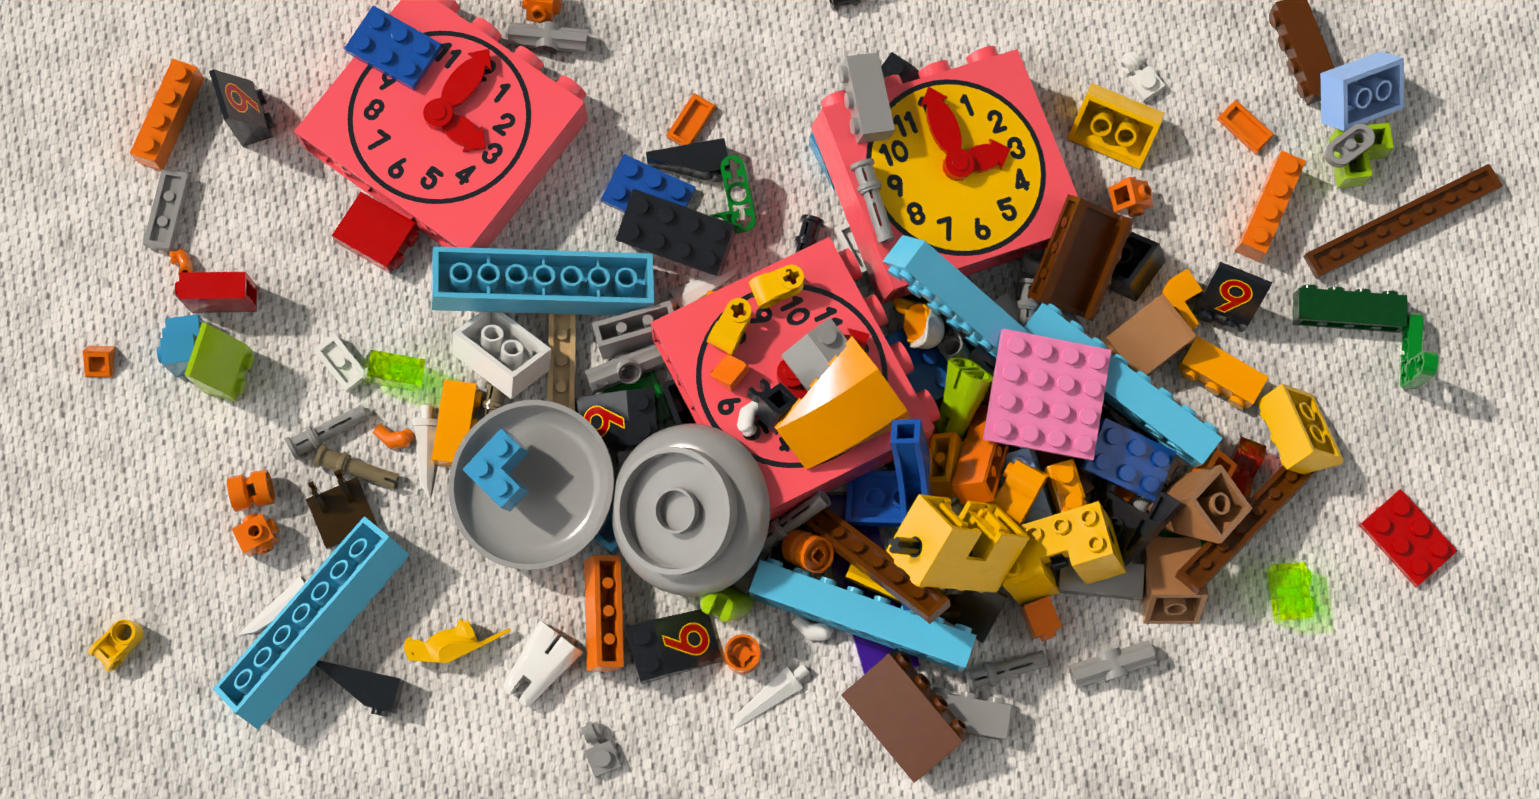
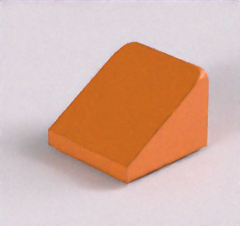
M87 346L83 350L85 377H113L115 346Z
M726 354L709 376L732 392L747 375L749 367L745 362Z

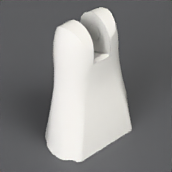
M539 620L517 662L508 674L503 690L510 696L523 680L527 681L530 685L518 701L527 707L536 701L583 652L546 623Z

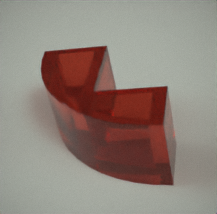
M1240 436L1230 457L1237 464L1231 479L1248 501L1251 497L1253 479L1265 458L1266 446Z

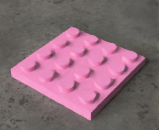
M1002 329L983 440L1089 461L1094 460L1111 350Z

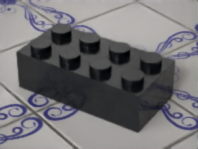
M633 189L615 240L711 275L721 276L739 225Z

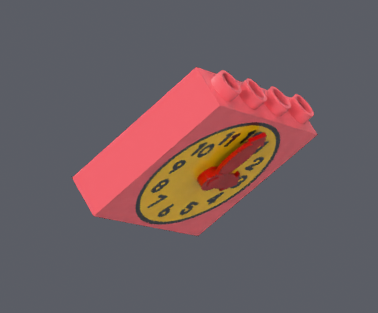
M987 46L966 57L968 64L953 69L950 68L947 60L937 61L925 66L918 72L920 79L902 83L899 75L884 77L895 131L889 140L857 144L856 136L852 135L850 131V109H846L844 103L846 90L834 92L821 100L822 109L813 122L811 129L881 304L893 301V298H902L912 294L907 289L909 284L903 279L899 281L888 273L889 267L882 262L902 235L926 241L964 276H969L1023 258L1026 251L1046 249L1067 195L1070 194L1078 197L1018 49L998 54L995 46ZM868 158L874 159L875 164L873 168L877 180L881 181L882 184L879 191L893 235L895 236L893 241L884 244H878L877 242L878 239L864 196L858 193L857 188L859 185L856 175L850 169V165ZM875 205V209H876V212H877V215H878V218H879V221H880V225L882 226V222H881V219H880V216H879V213H878V210H877V206Z

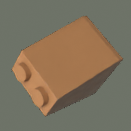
M1162 293L1108 335L1103 343L1107 346L1106 349L1111 350L1113 356L1119 354L1129 362L1128 367L1137 373L1139 370L1150 376L1183 352L1196 338V334Z
M1217 465L1178 475L1163 491L1186 505L1163 530L1219 544L1226 539L1253 508L1223 466ZM1154 502L1148 507L1149 511L1152 508Z
M1156 536L1140 552L1141 564L1145 565L1142 598L1143 624H1199L1208 598V588L1206 586L1197 595L1175 578L1177 571L1201 548L1200 539L1188 536H1180L1178 538Z

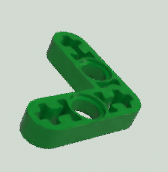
M729 155L721 163V173L729 211L711 214V216L739 225L736 234L752 230L757 223V216L746 164L741 157ZM734 159L735 163H740V168L736 170L737 178L743 176L744 182H734L729 185L728 179L734 178L732 171H727L726 166H729L730 160ZM736 186H742L746 190V197L742 201H735L732 198L731 192ZM749 202L750 208H744L746 216H751L752 221L748 222V227L744 228L743 224H738L737 219L741 218L740 209L734 211V205L741 206Z
M1407 312V327L1402 331V351H1404V354H1401V388L1417 389L1433 378L1437 372V353L1422 351L1423 316L1420 313Z

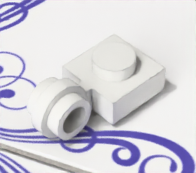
M1135 52L1126 53L1122 56V60H1120V66L1127 74L1130 72L1134 74V76L1128 79L1127 83L1140 100L1144 102L1161 91L1165 84L1150 65L1143 70L1139 69L1142 62Z

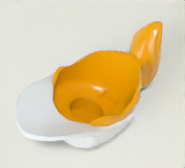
M893 298L896 310L905 315L903 328L911 348L930 349L942 341L945 327L940 315L933 312L925 304H917L903 298Z

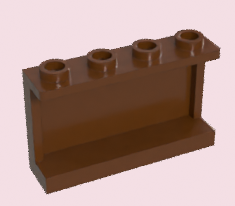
M1068 194L1027 296L1047 305L1050 303L1059 309L1093 321L1101 309V301L1105 291L1111 284V276L1121 259L1126 239L1131 235L1134 220Z
M896 648L841 695L913 783H915L961 745L970 734L967 732L966 724L951 713L947 701L942 696L936 695L931 689V684L927 677L915 670L910 657L905 652Z

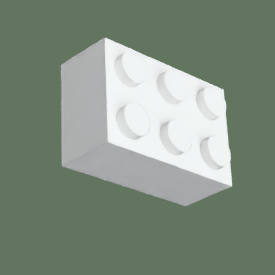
M480 312L453 332L452 354L510 399L514 398L550 370L551 348L503 312Z

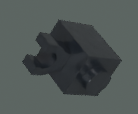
M762 379L759 385L762 392H757L753 387H750L747 396L752 401L758 403L757 418L777 435L778 431L775 429V426L798 398L781 382L771 389L770 384L765 379Z

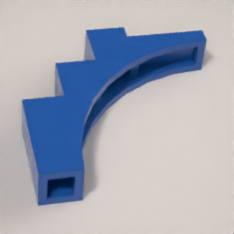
M921 419L892 420L890 444L897 474L901 523L919 494L933 496L929 482L931 458ZM902 603L903 610H911Z

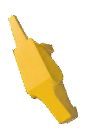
M460 619L457 622L456 628L439 631L426 642L412 640V636L408 637L404 642V651L409 661L449 663L511 632L510 628L505 629L478 642L469 620L463 621V619Z

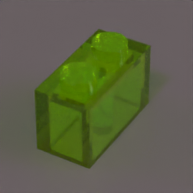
M370 350L366 355L362 382L417 391L422 386L426 359Z
M1306 562L1273 564L1266 568L1274 623L1303 621L1313 618V613L1316 611V603L1314 597L1310 596L1309 585L1312 584V575L1310 569L1306 568Z

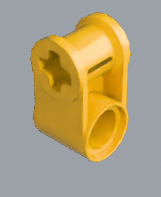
M790 264L751 279L749 286L760 309L769 308L780 301L801 293L804 286V273L802 269L797 265ZM791 276L793 280H796V284L792 285L790 281H787V277Z
M742 298L731 300L720 319L712 328L707 343L733 355L751 320V306L749 302ZM739 309L743 310V315H739L738 318L734 317V312H738Z
M125 619L118 620L101 638L93 643L88 653L91 656H96L105 665L104 669L110 673L142 641L144 630L137 622ZM130 626L132 628V635L128 640H125L123 638V631L126 627Z

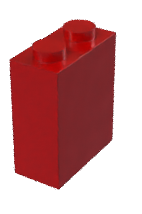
M360 192L332 234V237L340 246L391 274L394 268L399 269L405 259L403 254L409 246L413 247L417 242L419 229L414 221Z
M246 272L179 273V281L175 283V296L191 313L257 312L258 286Z

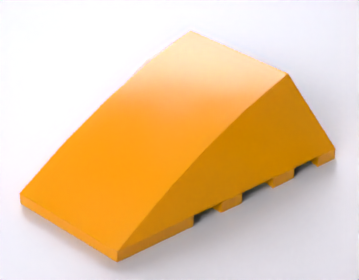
M852 336L845 343L846 348L840 355H835L828 363L829 368L824 374L812 382L809 386L811 389L802 399L799 398L775 426V429L806 470L891 431L892 420L911 419L907 409L882 373Z

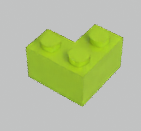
M1389 123L1368 125L1375 135L1374 142L1370 148L1346 166L1341 168L1333 167L1337 189L1364 186L1372 177L1370 160L1384 159L1394 148ZM1336 129L1329 137V143L1345 131ZM1354 137L1357 143H1362L1361 138ZM1334 152L1335 157L1341 158L1339 152Z

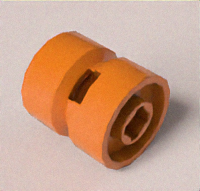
M267 469L251 472L249 477L240 474L227 478L228 495L235 512L251 509L253 504L262 507L275 503L273 482ZM252 484H254L256 492L255 496H253V491L251 487Z
M802 529L791 531L785 537L782 544V554L786 562L809 572L821 573L833 561L834 549L831 542Z
M740 634L735 635L728 641L725 646L724 656L729 669L738 674H747L756 669L761 657L760 645L756 639L750 635Z

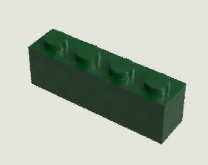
M1303 285L1293 294L1292 325L1400 333L1407 327V295H1398L1397 291L1371 293L1370 289L1345 291L1343 287L1318 289L1316 285Z

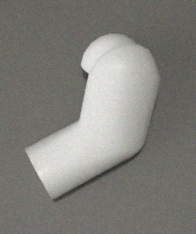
M754 401L742 407L739 412L737 427L746 437L752 436L757 430L754 422L758 412V403Z
M799 615L791 622L810 641L826 640L834 632L833 627L822 623L811 624L805 617Z

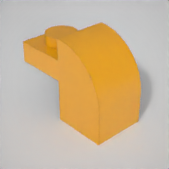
M1186 269L1172 277L1159 295L1163 293L1192 331L1196 329L1199 322L1187 306V303L1196 299L1203 290L1189 269Z

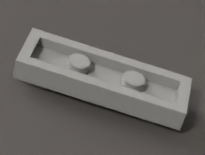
M168 169L161 170L143 241L145 247L172 251L191 178L188 173Z

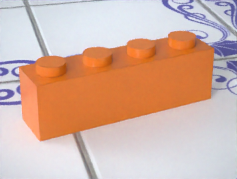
M172 58L130 151V154L139 164L159 171L165 168L205 79L198 67Z
M1280 151L1273 161L1234 252L1257 262H1260L1266 255L1306 163L1305 160L1285 151Z
M989 405L979 406L970 422L967 437L964 439V447L958 459L955 476L952 479V491L957 495L962 505H966L968 500L984 503L993 502L1009 445L983 440Z
M593 555L584 561L587 672H614L624 667L621 555Z

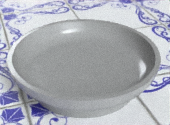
M524 400L504 405L479 420L459 445L449 475L448 490L451 511L465 539L475 550L489 560L502 566L521 570L542 569L557 565L582 551L596 537L604 525L611 508L614 491V470L611 457L602 437L589 421L564 405L544 400ZM501 428L512 433L530 451L511 471L530 491L511 512L500 508L462 470Z
M675 425L658 431L643 440L624 461L614 484L611 504L612 528L624 559L633 571L650 585L659 590L686 597H698L717 593L742 578L752 567L763 548L770 521V501L767 484L752 454L736 438L708 425Z

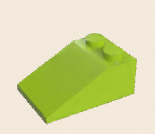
M202 322L184 375L205 394L236 402L238 395L241 396L245 390L246 380H244L246 370L252 368L254 362L253 350L247 344Z

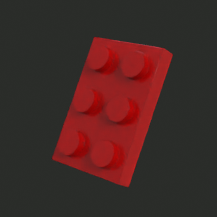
M1401 489L1396 491L1359 524L1362 530L1414 587H1418L1457 552L1455 547Z

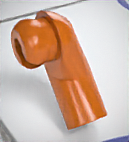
M179 248V250L170 251V263L173 265L180 264L178 274L180 272H193L194 265L186 250Z
M382 423L373 431V434L393 450L406 448L415 439V435L410 429L391 432Z

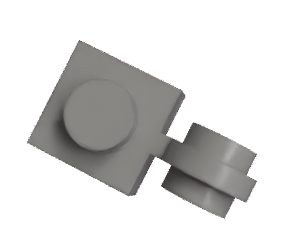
M597 721L585 723L586 726L581 728L587 744L593 742L595 746L584 751L594 777L596 778L621 767L611 740L600 744L598 739L602 738L603 735Z

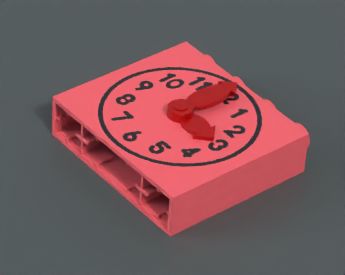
M400 0L390 15L438 41L443 47L414 91L354 57L294 132L305 150L380 203L414 221L421 232L441 246L489 248L588 121L583 101L587 94L580 85L567 76L561 75L557 82L540 72L544 67L543 62L527 48L519 46L513 53L498 43L502 35L485 19L476 17L471 24L456 14L460 6L455 0Z
M830 237L651 322L652 340L696 424L718 428L736 438L746 447L758 463L769 493L770 521L794 510L819 490L828 493L894 460L890 444L891 431L806 470L779 433L775 435L757 418V415L754 425L757 427L755 434L746 437L742 434V431L738 430L739 412L742 407L752 401L747 396L748 389L753 387L757 392H762L759 388L762 379H765L770 384L771 389L781 382L798 399H802L807 394L806 389L782 359L781 355L829 317L847 340L851 336L856 340L903 403L910 418L921 419L927 443L930 442L935 429L932 423L940 419L938 407L931 394L926 389L915 393L906 377L907 374L914 371V367L903 344L897 342L889 346L880 327L888 324V320L880 301L874 294L863 298L854 281L861 278L862 273L854 254L849 248L838 252ZM792 264L800 267L804 273V286L801 293L780 301L769 308L760 309L749 286V281L756 276L770 273L786 265ZM791 276L787 277V281H790L792 285L796 284V280H793ZM734 298H742L748 301L751 306V320L736 351L731 356L745 362L749 367V372L736 388L730 392L709 376L728 353L707 343V339L727 304ZM739 309L738 312H734V317L738 318L739 315H743V310Z

